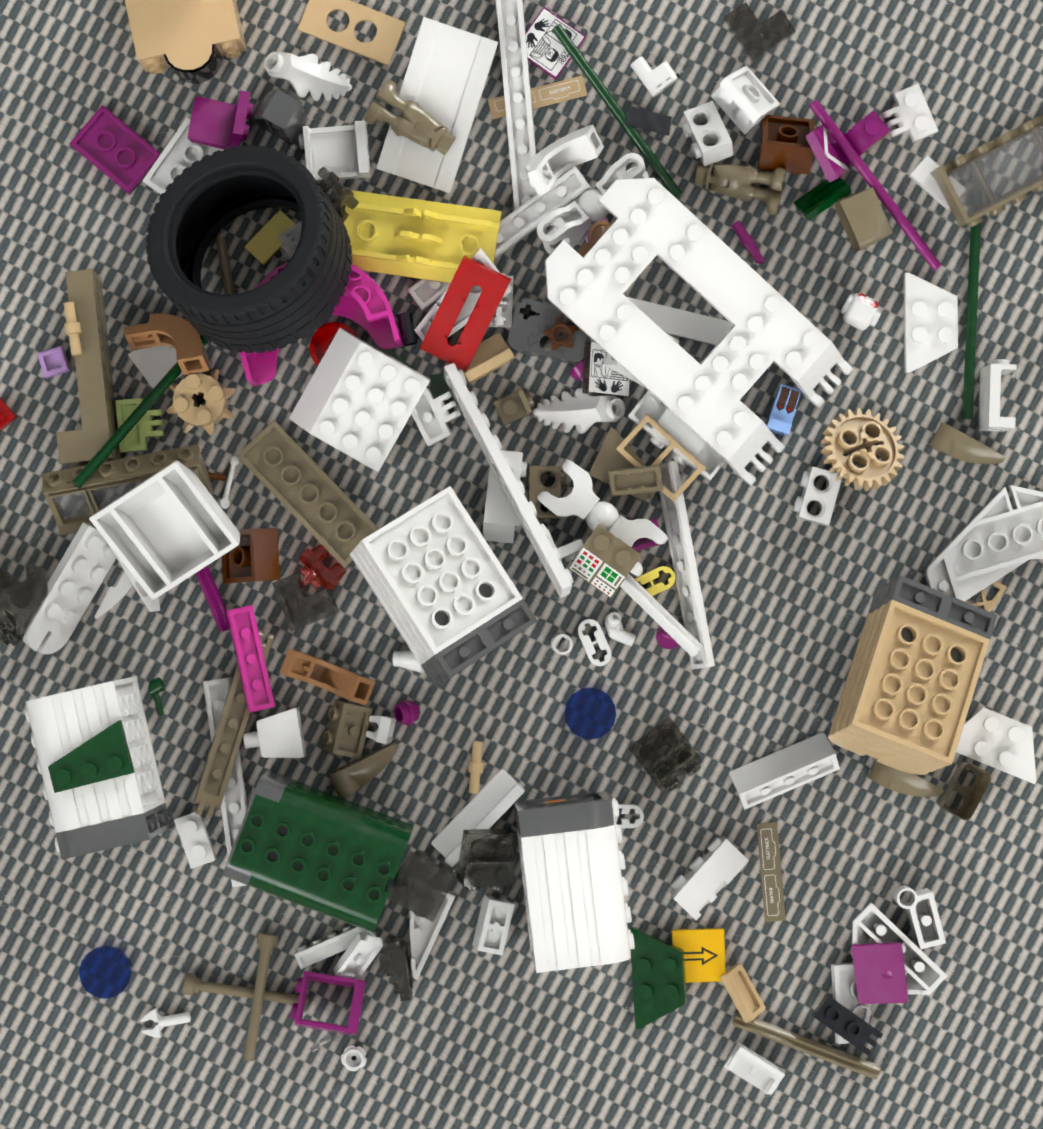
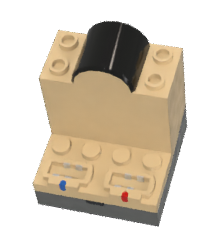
M125 0L136 57L145 72L159 74L164 72L165 68L170 67L174 75L181 81L190 84H200L210 80L218 73L221 66V56L235 58L240 56L241 52L247 51L236 0Z

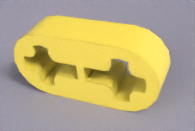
M662 566L635 578V580L641 585L649 582L651 587L645 590L651 596H654L673 586L675 573L671 568ZM662 570L664 574H670V578L667 579V585H664L663 582L654 585L652 580L659 577V571Z

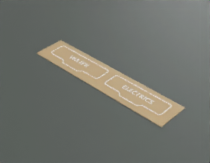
M583 75L531 88L532 109L587 96ZM500 96L488 99L492 119L505 117V97Z

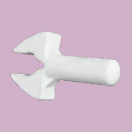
M154 1008L140 1022L153 1020L158 1022V1024L154 1028L143 1029L142 1032L152 1037L161 1038V1030L164 1027L188 1023L191 1021V1015L189 1012L162 1016L158 1014V1008Z

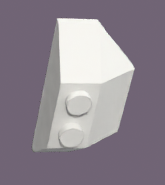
M871 902L852 921V944L902 943L908 994L930 995L947 977L926 954Z

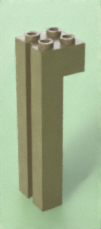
M92 269L65 272L68 302H74L77 322H80L82 332L79 334L82 355L74 356L82 429L56 432L59 464L66 465L68 469L87 465L118 429L102 278ZM119 445L104 462L121 459Z

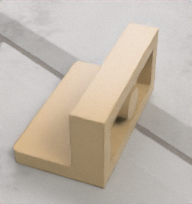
M500 333L480 343L467 371H463L469 385L515 360L512 351L508 348Z

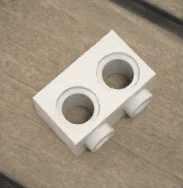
M713 101L684 111L685 122L682 123L683 132L686 138L691 137L693 141L691 144L693 154L696 159H701L704 167L733 156L732 140Z
M817 467L809 468L808 472L804 471L800 486L804 487L802 497L797 496L793 511L797 512L796 518L823 526L830 524L842 478L838 481L836 480L838 473H829V471ZM817 476H821L826 480V488L822 491L814 486V479ZM810 501H815L820 507L819 513L816 516L809 514L807 511V505Z

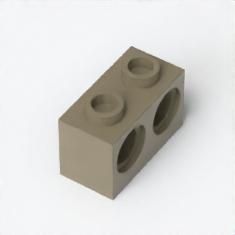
M530 466L529 501L536 508L537 519H560V517L552 512H543L540 509V502L537 496L540 492L546 491L555 497L561 498V488H566V473L561 472V466ZM546 472L553 474L555 477V483L550 487L543 486L540 482L541 475Z

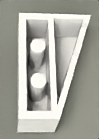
M500 450L504 458L508 457L510 459L515 479H520V477L526 478L527 462H522L523 452ZM490 467L483 521V537L486 541L513 543L515 526H520L521 523Z
M725 836L721 840L717 837L707 847L709 852L703 858L697 857L690 864L689 868L691 871L685 877L680 875L671 884L673 889L670 893L673 899L696 921L701 916L699 911L708 902L712 903L717 898L716 894L725 885H728L749 861Z

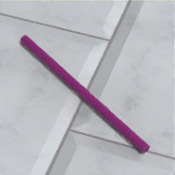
M816 99L809 104L810 109L869 187L874 188L878 199L933 271L938 269L942 264Z

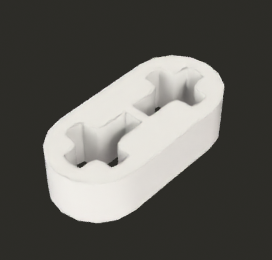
M593 619L582 621L578 626V635L590 662L596 666L606 665L610 661L612 654L601 626ZM586 623L597 628L594 631L596 640L591 642L588 635L582 634ZM598 643L601 650L607 651L602 662L592 657L596 653L593 646Z

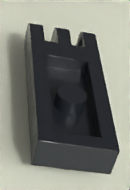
M827 994L812 1014V1017L867 1056H870L872 1052L864 1046L865 1043H869L874 1048L877 1045V1042L870 1038L871 1034L880 1039L883 1036L881 1032Z

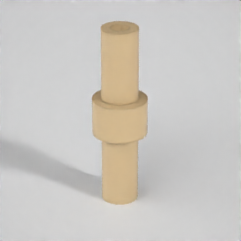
M74 302L63 303L67 323L64 324L65 334L69 336L72 356L82 355L79 336L82 333L80 322H77Z
M473 741L471 761H468V772H470L468 793L479 794L480 773H483L484 762H482L483 741Z

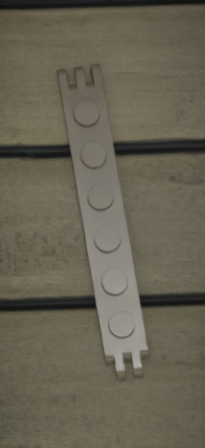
M259 630L266 663L274 635L268 634L266 642L263 643L264 632ZM238 663L194 798V803L198 804L196 814L201 816L204 806H207L206 817L210 819L214 809L219 810L250 715Z

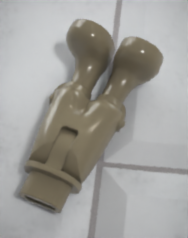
M388 79L380 88L376 97L399 110L403 116L392 113L374 100L369 106L364 120L371 125L377 121L386 122L391 125V129L397 136H404L433 152L437 150L446 155L456 137L447 132V127L423 110L418 102L403 100L396 92L397 84Z
M713 163L710 166L704 167L703 164H698L695 184L703 185L706 190L710 189L713 192L738 198L741 201H751L753 198L766 203L767 212L770 215L776 216L782 196L786 169L777 168L773 172H758L759 170L751 165L740 166ZM752 183L766 184L771 188L756 187Z

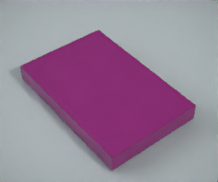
M103 105L69 143L71 147L129 195L143 181L161 155V153Z

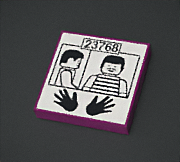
M543 7L526 31L528 61L554 80H557L572 58L552 29L561 24L578 49L585 41L586 36Z

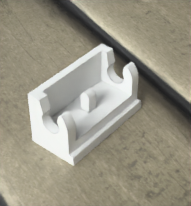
M484 894L472 943L477 951L503 956L515 904L503 898L499 900Z
M737 1042L723 1065L725 1069L759 1088L767 1095L773 1094L785 1076L782 1068Z

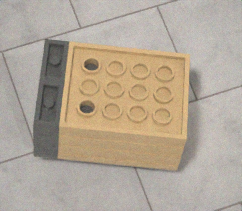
M901 575L877 589L870 605L828 739L846 750L861 756L868 755L875 758L876 762L910 774L926 775L929 772L936 771V769L952 765L998 615Z

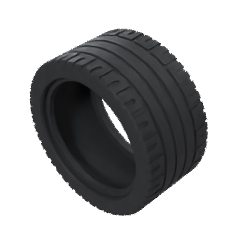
M243 145L235 146L233 149L229 147L225 148L224 151L218 150L210 156L208 154L202 157L200 161L193 162L189 168L186 167L182 171L183 173L178 174L173 179V183L166 187L165 193H162L159 197L160 201L156 203L153 209L154 213L151 214L150 224H148L147 261L159 288L202 336L215 345L230 351L233 349L235 352L240 353L243 351L245 353H264L267 350L271 352L275 351L276 348L282 349L287 347L288 344H295L299 339L307 337L308 333H313L318 329L317 326L322 325L327 320V316L334 312L335 306H338L341 301L340 298L343 297L346 291L345 286H348L349 275H351L352 270L350 266L352 265V246L350 245V237L342 219L311 172L300 161H297L291 155L288 156L285 152H278L274 148L267 149L266 146L255 147V145H247L246 147ZM261 208H283L301 215L302 226L298 246L287 265L270 281L253 290L238 294H218L202 289L201 267L205 253L217 233L229 222L247 212Z

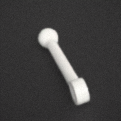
M232 456L229 459L231 466L224 495L218 502L222 509H227L230 505L228 496L235 468L240 462L237 456Z

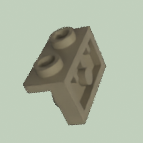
M335 699L334 705L329 710L330 722L328 730L323 735V749L332 754L361 759L366 732L370 722L369 718L373 708Z

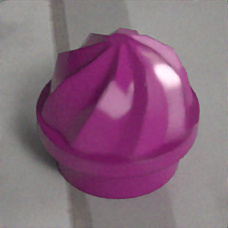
M402 700L400 704L395 705L394 715L398 724L410 726L419 719L421 712L416 702Z

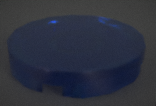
M593 687L582 688L575 692L567 701L564 711L565 721L570 730L578 737L585 739H597L607 734L613 727L616 719L615 704L611 697L604 691Z
M114 946L96 947L87 953L81 962L79 969L81 984L94 997L103 999L115 997L123 992L130 983L132 965L126 953Z

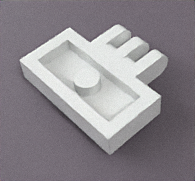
M919 83L895 93L893 97L897 107L882 113L884 118L892 115L895 116V119L886 122L888 128L897 124L899 126L898 129L890 132L892 137L908 131L914 143L938 132Z
M426 388L412 412V416L427 446H432L451 436L452 433L447 423L462 415L460 410L449 413L448 410L457 406L455 401L444 404L443 401L452 397L450 391L434 399L430 389Z

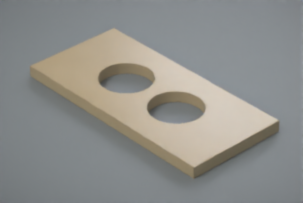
M309 0L298 31L389 66L406 22L351 0ZM335 10L344 11L349 16L348 27L340 32L331 30L327 25L328 15ZM362 21L372 22L377 28V35L371 42H360L354 35L355 27Z

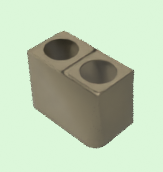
M873 187L836 202V212L856 253L889 237L893 233Z
M960 761L937 805L962 820L971 819L991 782L990 774L973 764ZM965 768L971 769L976 776L975 782L968 787L960 785L957 780L962 769ZM952 791L959 792L963 796V805L956 810L950 809L945 803Z

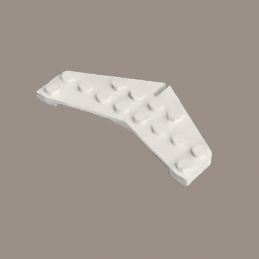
M1009 485L1008 487L1015 506V510H1013L1006 487H1003L927 566L925 576L928 586L965 602L1026 561L1043 559V492Z

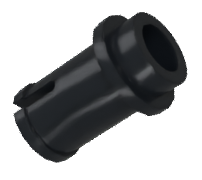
M413 312L397 314L396 317L403 346L417 344L419 336L414 331Z

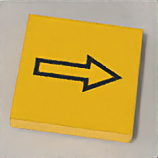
M724 928L671 929L672 945L684 950L686 983L722 982L720 976L726 972Z

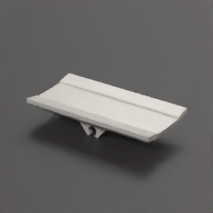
M423 17L399 96L405 101L412 100L418 102L423 110L447 127V132L456 138L446 155L437 150L433 152L404 136H397L390 125L376 169L449 194L451 193L498 46L497 41ZM395 108L394 114L402 117L403 115Z

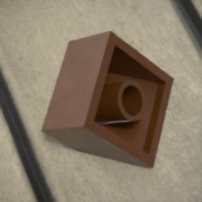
M766 115L761 123L758 169L773 172L777 168H784L786 172L795 175H810L814 153L806 139V135L814 130V120Z
M277 528L238 530L241 533L239 545L222 556L223 584L280 580Z

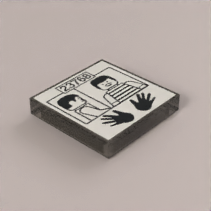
M585 341L582 393L630 398L631 380L603 365L608 353L595 341Z

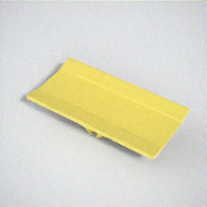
M349 190L343 223L351 241L352 265L367 272L451 283L464 255L472 259L480 247L494 264L502 211Z

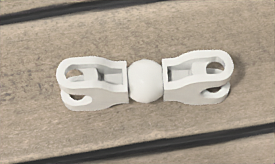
M636 153L626 154L607 170L604 177L595 184L597 189H589L583 192L578 200V204L574 200L569 205L554 210L540 221L537 226V234L540 240L543 241L546 252L550 255L555 249L551 245L561 240H564L573 248L591 228V222L600 221L607 216L609 211L597 200L615 180L649 178L648 173L645 171L643 158ZM628 163H638V167L634 166L626 171ZM554 226L547 234H544L547 227Z
M566 459L562 464L564 472L573 480L574 487L571 494L564 498H558L549 492L543 491L537 496L539 502L556 516H578L583 520L586 519L587 525L592 531L599 524L631 548L633 543L639 538H648L660 545L665 544L668 540L667 535L648 519L627 520L622 515L619 517L618 511L613 504L600 501V498L593 493L590 474L571 460ZM637 562L630 573L640 576L643 572V567Z

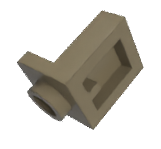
M522 388L493 402L504 426L532 414L531 407L535 406L530 393H524Z

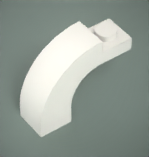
M593 124L553 142L537 153L525 165L528 170V181L531 187L535 188L538 196L548 193L556 179L574 166L598 158L604 146Z

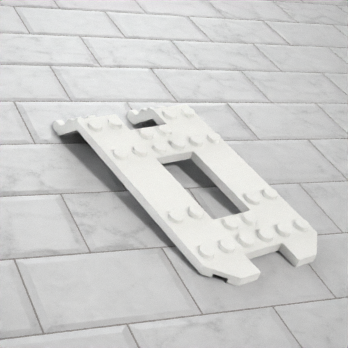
M655 178L615 180L597 201L617 219L584 257L564 240L561 241L545 260L547 299L720 454L741 479L752 486L756 481V477L747 472L745 469L746 465L751 462L759 472H764L766 467L757 460L755 455L757 454L770 465L773 462V458L764 452L762 447L768 443L775 452L781 453L785 446L773 435L766 424L740 401L745 393L774 362L792 378L803 395L813 405L820 408L824 403V399L814 392L813 389L818 384L824 392L831 395L835 390L823 377L825 376L832 384L838 387L841 384V380L832 374L830 369L836 365L844 375H849L853 368L843 359L832 341ZM656 256L661 258L734 325L700 364L623 294Z

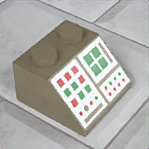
M598 524L568 569L611 599L642 555Z

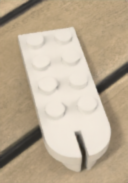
M85 522L82 523L21 627L23 642L36 652L52 654L60 650L67 643L116 559L110 546L95 527Z

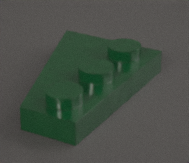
M122 720L115 722L48 766L54 793L135 772Z

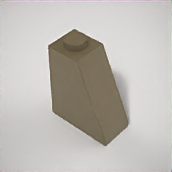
M610 428L589 472L591 478L610 486L608 470L635 467L616 450L624 439L613 428ZM628 444L623 448L642 466H646ZM655 492L631 494L629 496L645 502L646 498L652 499Z

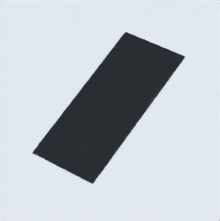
M628 105L626 125L669 136L672 117Z

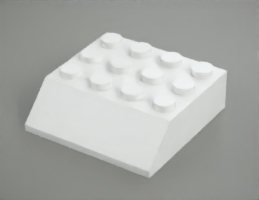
M339 328L289 419L311 435L379 472L431 379L344 329Z
M177 460L89 517L92 524L152 600H155L237 547L241 533L197 475Z

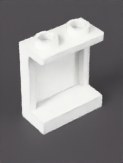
M365 120L355 121V125L322 128L303 126V134H299L300 150L305 149V159L301 160V163L311 172L317 182L371 177L368 134Z
M996 359L980 369L978 431L1005 432L1015 428L1016 417H1000L1001 375H1007L1017 370V365L1009 364V360Z

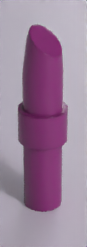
M738 220L732 224L731 227L741 240L742 246L748 251L755 263L764 264V258L757 248L756 242L748 234L741 221Z

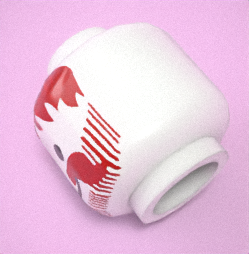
M860 292L855 293L854 296L849 295L840 313L844 314L843 321L861 331L866 330L869 325L874 327L881 315L877 311L878 302Z

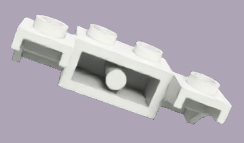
M648 390L628 415V418L638 425L646 414L652 417L706 467L705 471H702L700 474L710 481L724 464V458ZM649 422L642 428L651 436L649 441L660 450L663 447L667 448L671 444ZM674 447L670 451L672 453L670 458L677 461L679 465L682 466L685 463L694 470H697L698 467L679 449Z

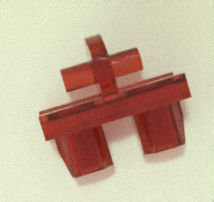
M322 544L311 550L307 548L299 558L304 565L299 572L305 577L300 584L303 587L311 584L316 590L323 586L331 593L336 589L346 571L337 562L329 569L323 565L322 561L330 554Z

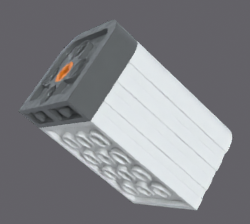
M451 486L367 536L349 554L434 687L439 686L537 622L535 616Z
M136 676L25 701V716L31 725V742L37 751V768L43 777V794L49 803V820L55 829V847L60 852L61 859L150 840L171 828ZM122 720L135 772L54 793L48 766L115 722Z
M590 792L515 801L514 810L529 941L536 973L606 965L629 960L631 958L630 949H635L633 933L627 927V923H631L632 919L630 906L624 901V896L629 894L627 880L621 875V870L625 869L624 854L618 849V843H622L621 827L615 823V817L619 816L618 801L608 792Z

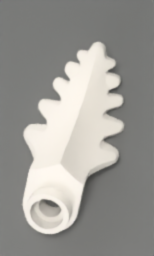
M272 52L267 56L264 63L265 70L270 76L288 80L296 94L301 98H304L310 91L314 101H319L322 93L326 101H330L332 95L337 100L340 93L342 96H345L346 92L352 89V85L349 84L350 79H345L346 74L342 73L339 75L340 69L338 68L329 71L331 63L328 61L318 65V56L313 53L298 57L292 53Z
M578 388L575 391L574 397L567 391H563L561 401L555 395H552L550 397L551 402L548 399H544L543 405L538 403L537 408L533 410V414L538 417L539 422L544 419L545 426L550 425L552 422V429L556 430L562 423L563 431L568 433L575 425L577 432L583 434L596 422L618 421L625 413V405L621 399L615 396H593L583 388Z

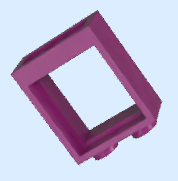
M304 971L303 977H297L295 992L300 993L298 1003H293L290 1019H295L294 1026L357 1036L366 981ZM309 981L354 989L348 1026L302 1019Z

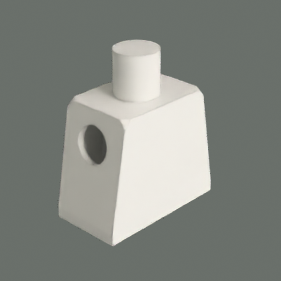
M299 707L256 721L257 731L243 734L245 748L260 747L261 756L264 758H303L307 756Z

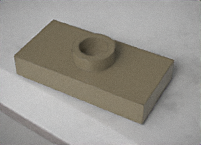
M661 464L608 470L611 497L664 490Z

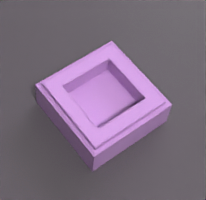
M62 345L37 353L46 379L71 371Z

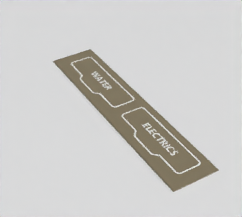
M777 822L757 824L765 922L786 921Z

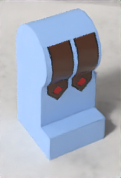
M780 384L766 422V426L771 432L783 436L789 435L796 412L795 408L801 393L800 389Z

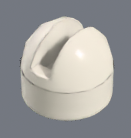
M558 633L552 638L551 647L557 654L565 655L571 651L573 642L568 635ZM564 637L565 639L562 641L561 645L557 649V644L559 643L560 639Z

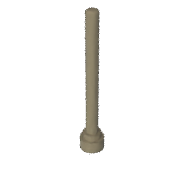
M258 933L256 944H259L258 949L261 951L244 1052L245 1061H254L271 951H274V947L278 944L279 936Z
M186 973L182 994L193 996L194 993L199 994V991L253 999L255 988L201 981V978H197V975ZM265 990L264 1001L293 1005V1003H298L299 995L269 990ZM306 996L305 1006L307 1007L309 1002L308 996Z

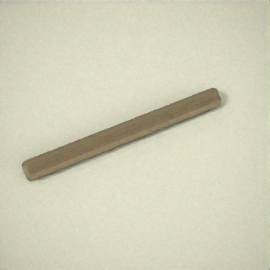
M736 1012L733 1018V1025L735 1027L872 1079H878L881 1067L870 1061L757 1018L745 1023L739 1012Z

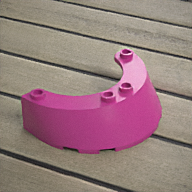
M287 263L278 266L277 268L267 274V277H265L258 284L257 287L262 286L263 284L267 283L272 278H274L287 265ZM350 265L352 270L351 275H349L348 286H345L346 291L331 315L342 316L359 324L369 333L380 349L390 350L403 346L391 306L379 285L357 266ZM276 348L275 351L271 352L267 350L264 353H245L244 351L240 353L246 379L253 387L268 383L274 379L277 373L276 366L280 348Z

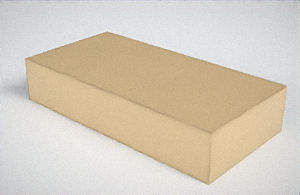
M741 963L733 965L720 976L745 1023L753 1021L766 1009Z

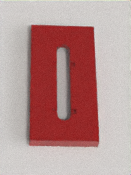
M464 255L419 349L449 364L454 363L457 368L467 371L511 278ZM475 285L480 286L482 292L458 342L455 345H451L448 342V337L472 287Z

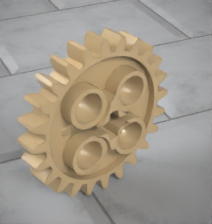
M857 408L854 413L848 409L844 415L838 414L835 420L833 419L828 424L829 427L823 432L826 437L821 440V444L826 447L821 450V454L828 455L823 462L824 464H832L829 473L837 471V481L841 478L846 479V487L853 482L855 490H858L862 485L865 491H868L872 486L877 490L882 485L886 486L897 476V472L902 468L899 462L905 456L899 452L904 449V446L897 444L902 437L900 435H893V432L896 430L895 426L887 427L889 419L883 422L880 421V413L872 417L870 409L862 414L860 408ZM866 431L872 435V438L866 434ZM843 438H846L850 445L845 443ZM876 455L880 456L882 461L878 460ZM853 461L856 462V463H858V465L860 466V468H857V467L853 464Z

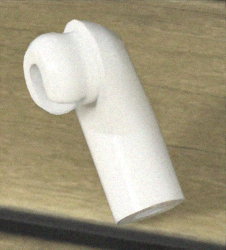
M609 613L605 618V626L609 637L632 647L636 635L623 629L622 618L619 613Z

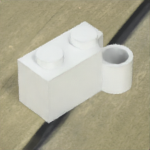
M906 885L897 887L893 894L894 900L899 906L906 909L915 945L921 950L945 944L946 941L933 892L928 888L914 891ZM904 891L911 892V899L907 903L900 902V894Z

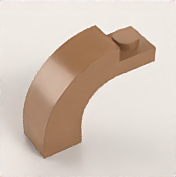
M149 314L150 323L124 327V336L132 351L156 346L172 347L176 349L177 362L183 375L209 371L208 354L197 330L185 319L171 314Z
M290 648L279 672L285 676L315 685L349 701L365 706L376 683L344 667Z

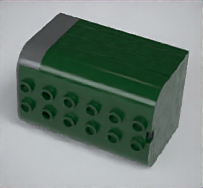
M267 770L260 777L226 863L223 876L374 933L414 825Z

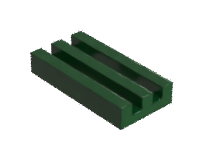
M842 178L832 182L825 180L794 201V205L810 221L852 191Z

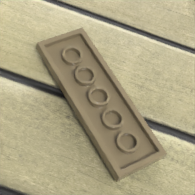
M275 420L237 455L247 468L344 568L353 561L349 554L356 548L359 542L379 530Z

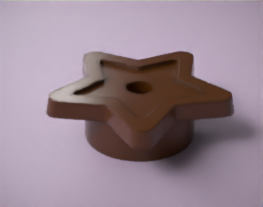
M558 317L554 327L543 331L551 339V350L555 351L562 345L573 348L574 344L571 336L577 330V327L567 326ZM563 333V337H559L558 334Z

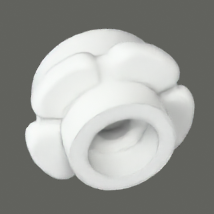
M350 1045L345 1048L344 1054L341 1055V1062L348 1070L357 1071L366 1064V1052L360 1046ZM352 1056H356L357 1059L352 1060Z

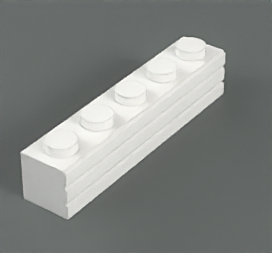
M350 925L343 928L341 933L336 934V932L327 935L325 940L320 938L313 941L311 946L306 947V945L297 948V952L294 955L300 969H303L346 950L358 933L374 937L377 934L375 931L372 933L356 926L351 928Z

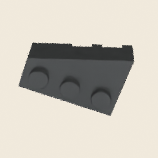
M275 89L263 94L249 121L293 146L308 118L298 95L287 89L285 93Z

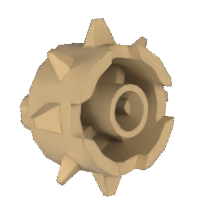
M215 369L209 375L188 374L179 384L172 383L169 386L174 392L173 405L166 411L167 414H178L184 420V433L187 434L196 426L204 428L211 436L214 435L215 424L219 423L223 418H233L234 415L228 410V398L236 393L235 388H224L218 382V369ZM201 395H204L203 398L206 400L205 405L203 406L200 404V406L197 407V397H201Z

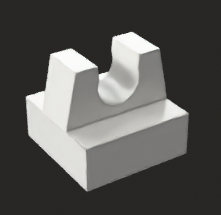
M370 716L369 721L375 722L378 725V729L376 732L367 731L366 737L379 743L390 744L393 738L396 718L390 716Z

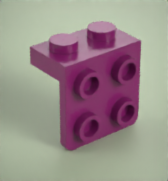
M240 90L236 105L204 97H196L187 136L188 140L220 149L229 147L233 149L235 146H240L242 140L247 141L250 125H246L245 121L246 119H251L253 104L249 103L250 92Z

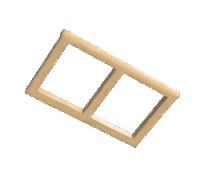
M646 414L644 419L616 450L635 467H641L642 465L623 448L647 422L656 428L671 444L651 465H658L676 447L698 467L674 494L663 485L664 490L662 492L674 502L702 471H705L706 467L652 417Z

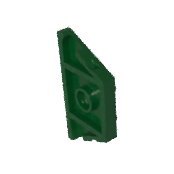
M631 927L630 930L633 933L635 949H631L635 1029H640L687 1003L685 958L683 949L669 945L658 937H652L641 932L637 927Z

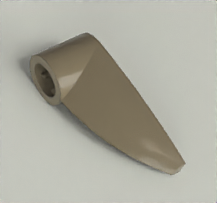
M942 422L929 445L944 455L969 463L996 464L1002 463L1006 459L1004 455Z
M393 742L362 756L361 759H356L330 772L328 776L338 797L344 798L355 793L375 778L395 754L398 748L396 743Z
M875 762L867 778L884 788L905 795L931 797L940 796L944 792L943 789L916 774L899 771L879 762Z

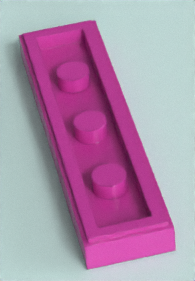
M253 605L227 610L226 614L248 712L273 708L275 703Z

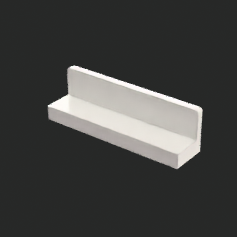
M822 732L729 772V775L745 810L835 772L840 767L836 753L825 733Z
M501 769L479 794L437 835L431 844L445 857V861L453 867L525 792V789L504 769Z

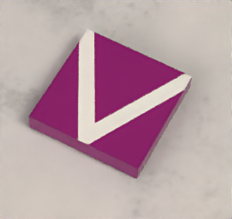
M823 125L816 127L806 135V139L828 182L838 179L848 170L832 136Z

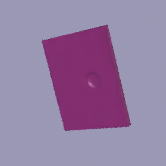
M902 943L852 944L858 1004L908 1003Z

